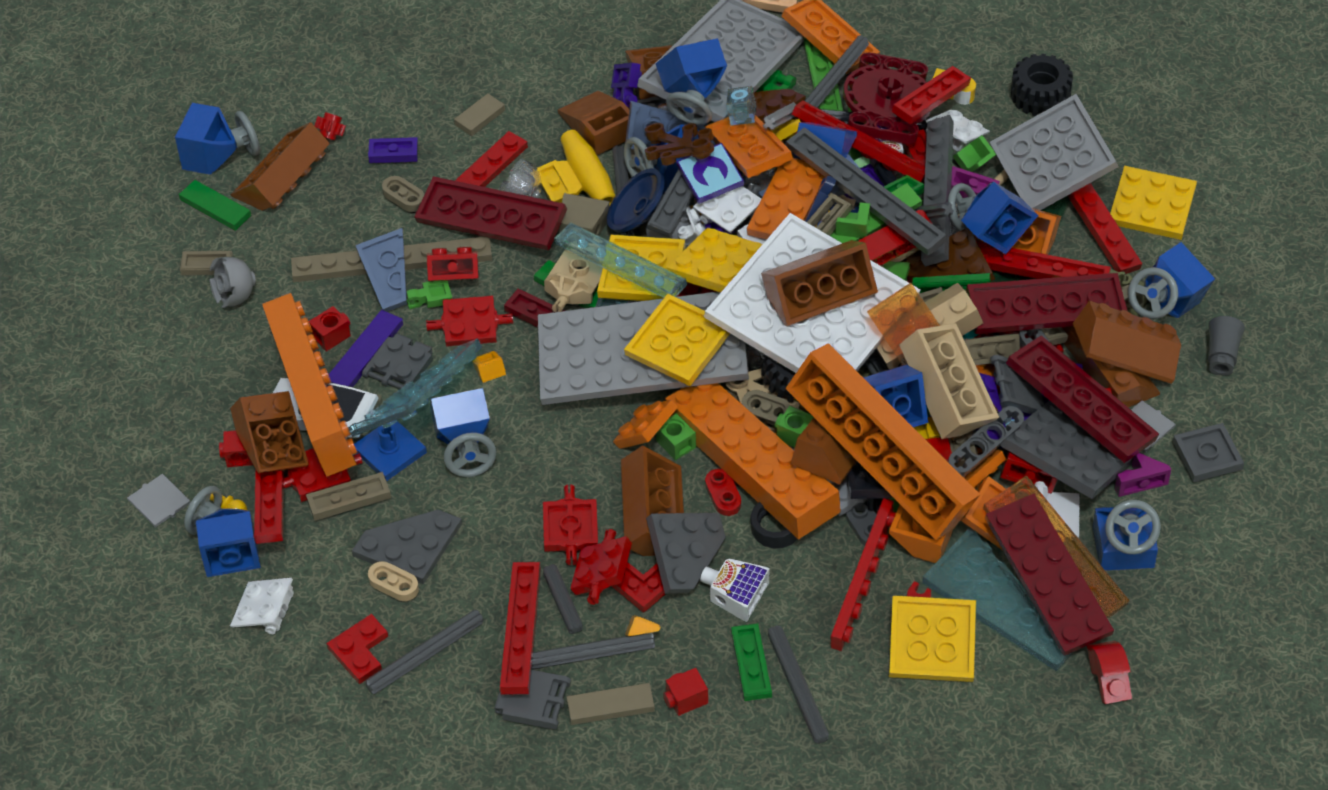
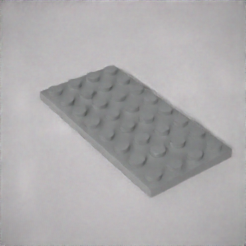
M720 0L659 60L675 47L718 38L727 67L717 86L704 99V102L712 111L711 121L717 122L733 115L804 42L805 37L786 20L741 0ZM656 63L639 78L637 87L646 90L648 93L655 94L666 100L671 94L664 91ZM737 90L748 92V95L743 99L736 100L731 98V94ZM736 93L735 96L741 97L743 96V93ZM696 112L698 115L705 116L704 112Z
M720 292L687 295L677 298L705 311L718 297ZM663 299L539 314L540 400L542 405L690 387L626 356L624 348ZM730 334L691 386L749 379L746 343Z

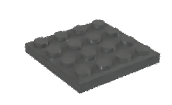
M1050 400L1029 416L1020 428L1001 444V447L1091 499L1117 477V474L1122 473L1133 461L1132 457L1123 463Z

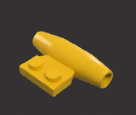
M576 130L566 131L560 140L567 161L554 160L534 169L535 176L550 201L562 203L564 193L578 195L584 190L590 198L609 201L610 206L616 195L607 171L594 149Z

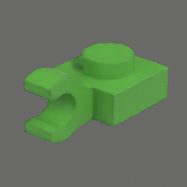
M448 280L422 283V289L406 291L409 309L418 308L423 303H426L428 308L443 306V300L452 299Z

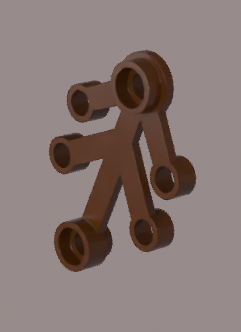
M653 123L644 129L647 140L651 144L668 143L660 146H650L645 149L647 160L660 158L662 165L665 166L674 164L676 158L685 156L705 159L714 151V145L710 142L714 139L712 129L704 128L698 131L695 123L686 124L682 127V138L666 133L662 123ZM698 135V139L693 140V137Z

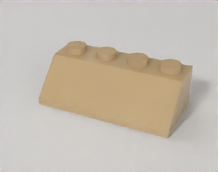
M956 283L904 314L876 350L888 369H894L905 359L899 344L917 329L956 323L963 336L983 324V321L966 291L959 283Z
M956 323L917 329L899 344L908 365L923 374L926 405L941 439L962 436L999 418Z

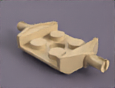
M597 237L594 243L588 246L577 242L568 245L545 279L544 290L557 299L552 306L554 312H557V310L562 312L566 304L592 303L593 292L599 284L607 252L602 250L606 243L602 237L601 239Z

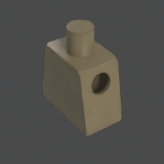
M564 193L562 203L566 205L567 211L559 227L560 238L566 240V247L574 242L592 245L607 224V213L610 207L609 201Z

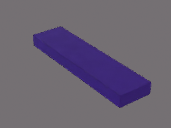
M381 310L329 373L331 382L353 388L362 377L364 368L388 337H394L403 326V319Z

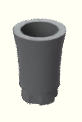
M1219 316L1209 322V370L1215 375L1227 376L1232 374L1237 363L1238 350L1245 330L1244 324L1237 318Z

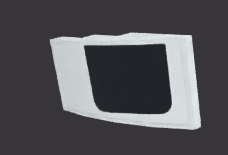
M280 378L273 393L289 391L299 430H307L289 379ZM334 383L327 384V386H333L338 400L334 401V404L339 403L344 418H341L340 421H346L351 434L348 437H359L379 399L378 396L348 386Z

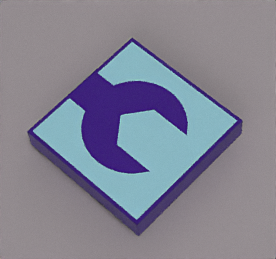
M722 143L715 145L714 151L705 159L688 156L677 161V167L698 204L744 186L743 178Z

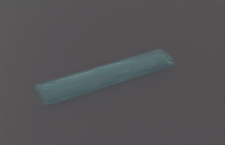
M571 222L555 237L557 245L663 298L667 294L676 297L687 286L685 278Z

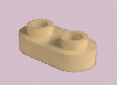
M377 562L368 570L370 585L399 601L412 600L419 592L418 581L413 574L388 562ZM380 577H386L385 580H379Z

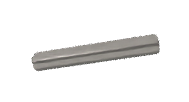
M793 102L766 116L763 127L773 130L795 118L791 114L796 104Z

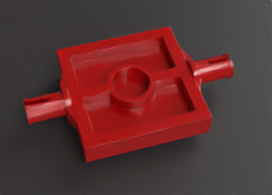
M481 296L443 300L444 312L441 319L426 320L427 331L442 329L445 335L446 347L496 343L498 325L513 324V313L497 315V311L494 308V297Z
M314 448L305 451L308 466L288 469V477L284 478V489L292 487L298 493L301 502L307 500L306 494L350 482L351 479L348 474V468L326 477ZM360 453L353 455L356 465L363 464Z
M567 484L564 486V499L543 502L544 552L566 551V564L571 565L572 556L573 565L578 562L577 551L587 546L598 544L596 499L582 500L575 498V486L570 484L569 493Z
M613 529L605 531V536L601 543L582 548L579 554L570 589L575 595L589 592L587 601L592 605L599 603L600 593L604 589L622 583L632 542L627 536L615 539L616 531Z

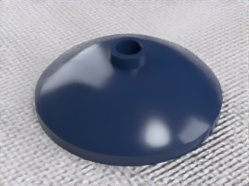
M646 169L633 176L624 184L614 197L607 213V224L613 231L622 233L634 230L652 217L665 190V180L662 173L657 169Z

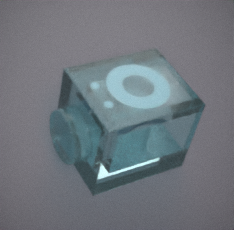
M746 86L728 89L726 106L730 125L755 123L756 102L753 87Z

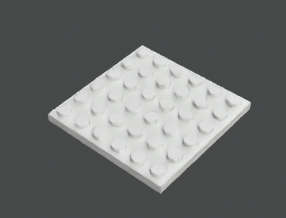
M789 213L705 310L704 318L795 373L810 352L828 343L858 371L916 300L920 289L870 260L878 293L785 326L767 298L761 273L842 244Z

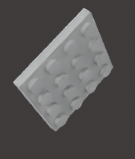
M1077 94L990 141L1020 198L1031 208L1038 210L1046 208L1119 167Z

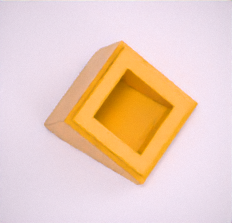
M495 351L471 359L483 383L506 375L503 360Z
M632 615L625 635L634 636L656 632L661 627L655 622Z

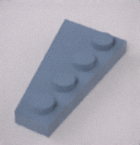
M630 101L626 141L631 137H636L642 140L647 147H650L651 142L647 140L644 130L648 125L662 123L667 133L681 124L686 125L689 123L678 119L669 111ZM711 123L696 126L698 130L704 129L705 126L710 125Z

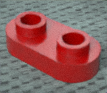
M723 469L711 470L706 475L705 486L716 511L724 516L735 515L741 509V496L733 479Z

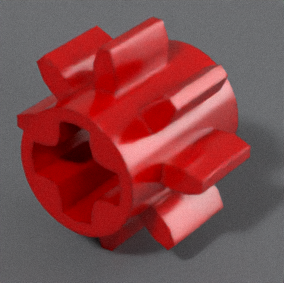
M325 112L324 117L317 116L314 125L325 138L335 140L337 135L343 136L346 125L341 124L342 117Z

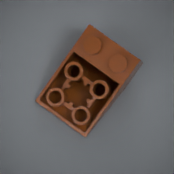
M596 91L558 109L560 116L588 142L597 155L626 141L629 108L616 98Z
M289 391L240 397L230 408L236 433L258 473L308 466Z

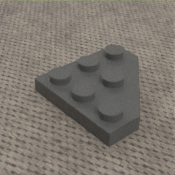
M434 510L364 531L352 550V555L371 564L382 561L388 562L413 574L419 583L424 584L461 527L462 519L441 510Z
M651 514L646 520L665 594L689 593L694 589L701 578L704 568L709 565L726 538L720 514Z

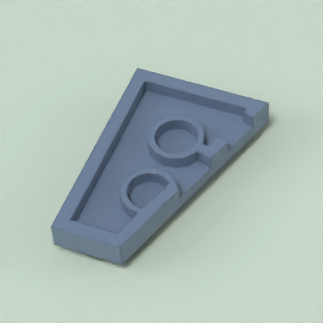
M400 228L355 245L381 309L388 312L406 305L403 229Z

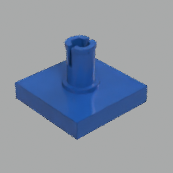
M394 417L354 444L357 450L356 454L360 453L362 460L376 473L383 472L386 481L427 453L426 447Z

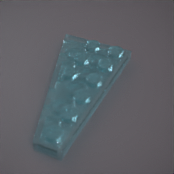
M478 338L456 347L438 361L439 364L421 373V378L415 383L413 381L409 382L383 401L384 405L364 415L365 420L349 426L352 437L379 426H383V428L390 427L398 421L397 419L402 418L405 421L417 414L416 409L428 404V398L438 394L441 391V386L453 380L452 375L464 370V364L476 358L475 354L482 348Z
M969 528L923 576L922 583L946 599L976 600V618L1057 671L1072 653L1065 656L1062 655L1024 586L1004 562H1000L996 558L987 542L984 543L977 535L978 533Z

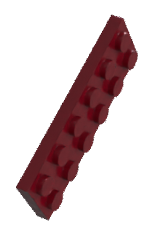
M433 176L414 217L417 222L550 250L567 207L564 203Z
M1118 273L968 284L966 287V293L977 308L983 324L975 328V334L1074 326L1073 322L1089 301L1098 304L1104 303L1111 308L1127 311Z
M1042 335L1008 357L1006 364L1123 463L1130 460L1158 438L1159 433Z
M1034 493L986 514V522L1063 656L1113 635V627Z

